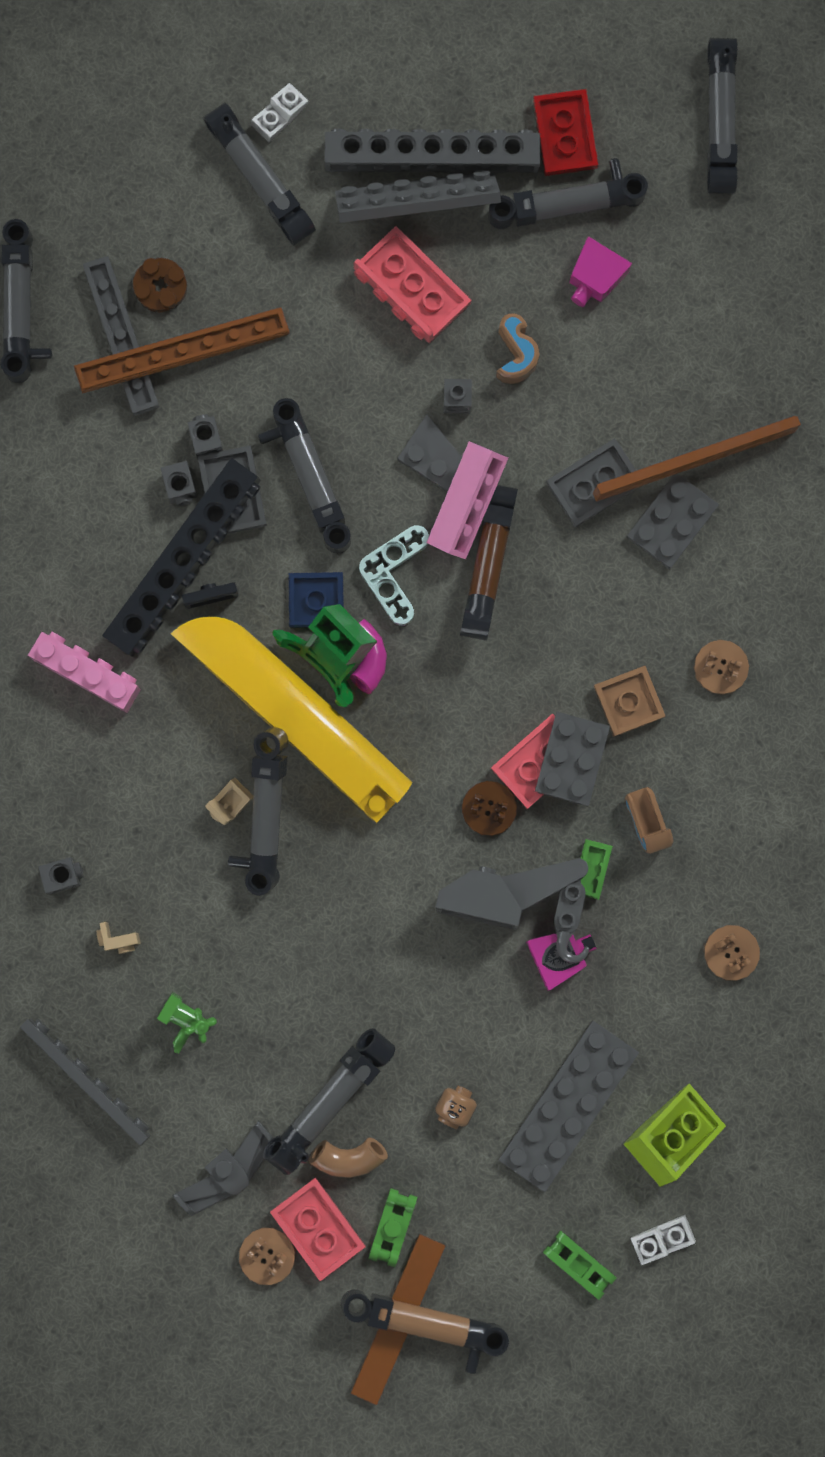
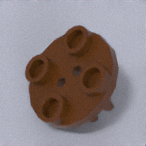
M484 781L478 783L468 790L463 799L462 814L464 821L471 830L480 835L494 836L501 834L511 826L516 817L517 805L514 795L506 786L498 782ZM489 801H493L492 806L488 804ZM489 811L490 816H486L485 812Z

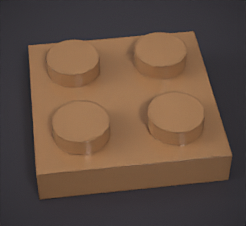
M646 666L593 686L613 737L666 717Z

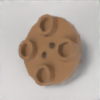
M717 640L710 642L701 648L695 658V678L704 689L711 693L721 695L733 693L743 685L748 676L749 664L747 656L738 645L731 641ZM718 670L722 671L721 675L717 673Z
M727 925L716 929L708 937L704 946V958L708 968L716 976L724 980H740L749 976L755 970L760 958V948L756 938L747 929L740 926ZM736 947L739 949L737 953L734 951ZM726 953H728V954L730 955L729 958H726V957H725V954H726Z
M263 1227L253 1231L244 1239L239 1250V1263L243 1273L251 1281L260 1285H273L281 1282L290 1274L295 1263V1249L284 1232L275 1228ZM269 1249L273 1250L272 1254L268 1253ZM261 1259H266V1263H262Z

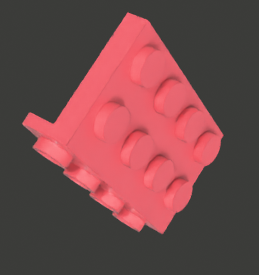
M397 226L362 259L357 258L354 261V274L363 284L367 282L374 289V295L383 303L387 301L393 307L391 309L393 314L400 321L406 320L412 326L410 329L413 334L420 340L424 338L428 343L434 340L471 304V299Z

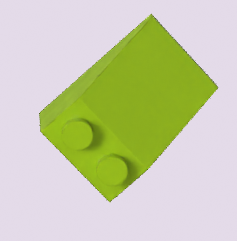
M687 1084L646 1120L626 1140L624 1146L661 1187L676 1181L726 1125L690 1084Z

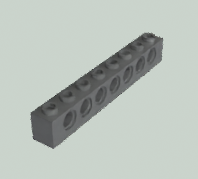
M333 129L331 132H325L326 172H475L482 169L494 171V173L539 172L540 133H534L531 130H520L518 133H507L505 130L480 133L479 130L475 129L466 130L465 132H453L449 129H442L438 132H427L423 129H415L411 132H400L397 129H387L384 132H374L371 129L347 132L344 129ZM355 146L359 150L356 153H348L346 148ZM376 146H381L386 149L383 153L377 154L372 151V149ZM403 146L410 147L412 151L408 154H403L399 151V149ZM433 146L439 151L435 154H430L426 149ZM462 147L466 151L462 154H456L452 149ZM482 147H489L492 150V152L489 154H483L479 151V149ZM515 147L519 152L517 154H509L506 149Z

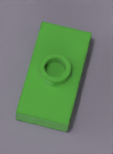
M585 839L580 858L588 864V872L581 879V884L586 892L585 897L599 900L613 846Z

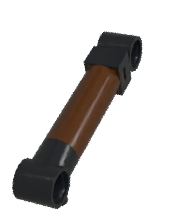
M497 485L486 510L460 636L487 641L518 492L517 488Z

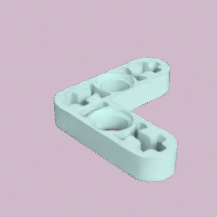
M414 525L365 556L359 564L361 576L391 621L399 626L407 625L412 621L414 609L390 571L427 547L429 534L424 527ZM413 532L417 535L422 533L424 535L422 537V544L412 543L409 545L411 552L407 553L405 546L400 540L404 539L405 543L412 539ZM392 546L399 547L402 551L401 558L396 561L390 560L386 555L387 550ZM381 553L383 560L389 566L384 568L382 563L377 566L376 574L373 575L372 572L366 573V563L369 561L371 564L380 561L377 555ZM388 583L394 587L395 592L391 597L384 598L379 594V588L382 584ZM400 596L402 600H398L397 603L402 609L406 607L409 609L406 613L407 618H396L394 616L397 613L395 606L392 604L388 608L386 604L393 602Z

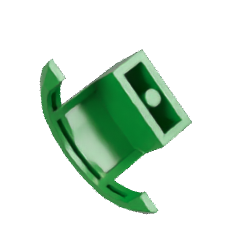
M340 604L322 608L309 625L313 634L308 641L283 630H273V636L280 647L300 655L329 682L335 692V703L338 706L347 707L351 705L354 699L353 691L347 680L377 641Z

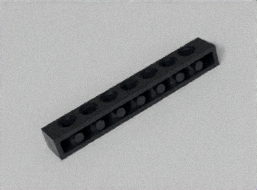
M231 457L102 636L131 657L135 653L139 655L148 644L146 638L152 631L155 633L164 622L162 616L168 609L172 610L180 600L178 594L184 587L188 588L196 578L194 572L200 564L204 566L212 556L210 550L216 542L220 544L229 532L226 529L227 526H229L232 520L236 522L245 510L242 506L248 498L252 500L259 492L261 486L258 484L261 480L257 475ZM238 487L239 495L235 499H227L226 491L228 488ZM214 509H222L223 517L217 522L211 521L210 513ZM198 531H206L207 538L205 542L196 544L194 542V535ZM182 553H189L191 556V560L186 566L178 565V557ZM166 575H173V586L167 589L163 588L162 579ZM150 597H157V608L148 611L145 606L146 601ZM134 619H140L142 622V628L137 633H132L129 628L130 623Z

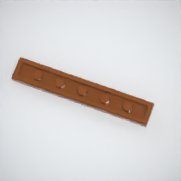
M419 1234L392 1296V1300L420 1306L444 1251V1244ZM378 1329L351 1394L375 1405L378 1404L408 1333L391 1329Z

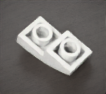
M289 83L271 98L270 104L251 119L250 125L270 143L305 108L308 100Z
M685 1215L631 1237L641 1265L668 1256L669 1253L696 1242Z

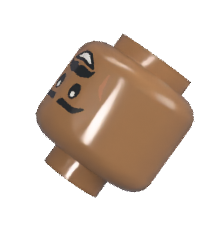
M457 1085L456 1089H445L435 1108L436 1113L439 1115L438 1120L454 1129H458L459 1126H467L477 1107V1103L471 1098L472 1092Z

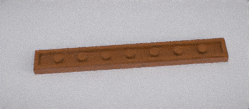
M282 307L74 365V370L83 394L288 335L290 331Z
M793 416L599 483L594 489L593 496L597 502L794 433L801 425L798 416Z

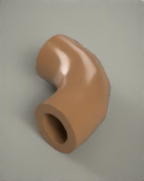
M367 1138L361 1145L349 1150L339 1149L328 1141L323 1140L311 1153L309 1163L331 1176L351 1178L368 1174L380 1166L387 1159L388 1155L382 1144L374 1138Z

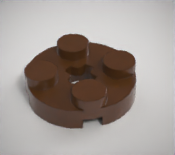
M149 258L136 271L133 279V288L136 298L143 307L153 312H166L175 306L177 307L184 300L187 293V281L183 269L174 261L166 258ZM164 279V283L168 285L167 288H161L160 292L156 291V286L153 283Z

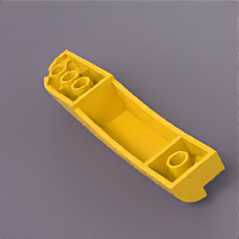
M201 617L182 624L171 633L178 642L268 725L282 729L288 736L289 744L374 822L377 823L409 790L412 781L241 625L225 618Z

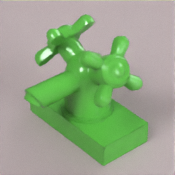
M172 992L157 1019L166 1025L168 1022H172L181 1027L173 1041L174 1053L179 1054L190 1034L194 1032L199 1035V1041L205 1043L209 1027L216 1025L217 1020L214 1017L209 1019L203 1018L201 1009H192L182 1002V997Z

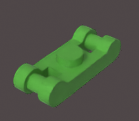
M391 1188L368 1259L373 1261L379 1259L388 1262V1266L395 1268L417 1197L410 1194L409 1197L398 1194V1190ZM394 1205L405 1208L403 1215L392 1212ZM383 1240L393 1243L391 1251L381 1248Z
M560 1230L555 1236L557 1240L551 1247L547 1246L543 1253L594 1297L600 1300L605 1294L603 1290L609 1283L613 1284L617 1277ZM565 1247L572 1251L566 1260L559 1255ZM596 1271L601 1276L593 1284L588 1279Z

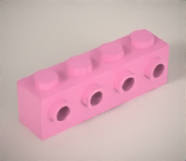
M470 441L468 442L427 540L428 544L448 554L463 559L467 558L508 457Z
M52 631L50 635L41 632L28 654L32 660L126 713L129 711L141 690L135 684L137 681L135 678L125 672H122L121 675L111 671L113 666L100 658L97 662L88 658L89 652L77 645L73 649L64 644L65 639Z

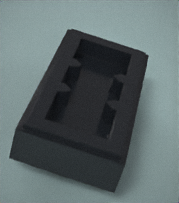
M235 582L216 586V583H210L201 586L199 591L181 595L183 604L187 609L239 596Z

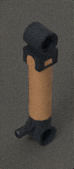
M358 1289L347 1291L341 1299L342 1311L347 1319L352 1322L360 1323L365 1321L367 1326L396 1330L469 1348L470 1352L465 1371L471 1374H475L477 1371L481 1351L491 1356H499L509 1346L507 1333L496 1323H485L392 1300L391 1297L375 1293L371 1294L369 1300L366 1294ZM360 1299L363 1301L362 1309L356 1313L349 1311L350 1302ZM491 1333H498V1343L493 1346L487 1345V1337Z

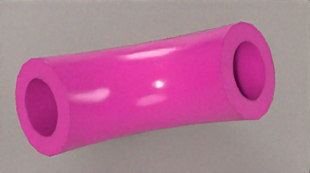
M363 619L359 624L377 642L350 675V678L361 691L371 694L385 674L387 653L382 637L366 619Z

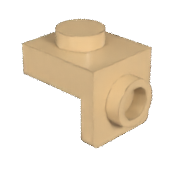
M233 778L205 807L210 811V815L214 820L226 825L239 815L254 796L236 778Z
M108 922L100 923L101 929L97 930L99 945L104 946L105 951L118 949V953L122 954L135 951L134 945L141 944L139 933L111 938Z

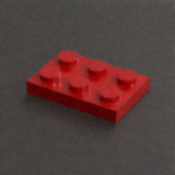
M581 89L534 96L533 104L538 133H540V148L545 176L598 169L587 90Z

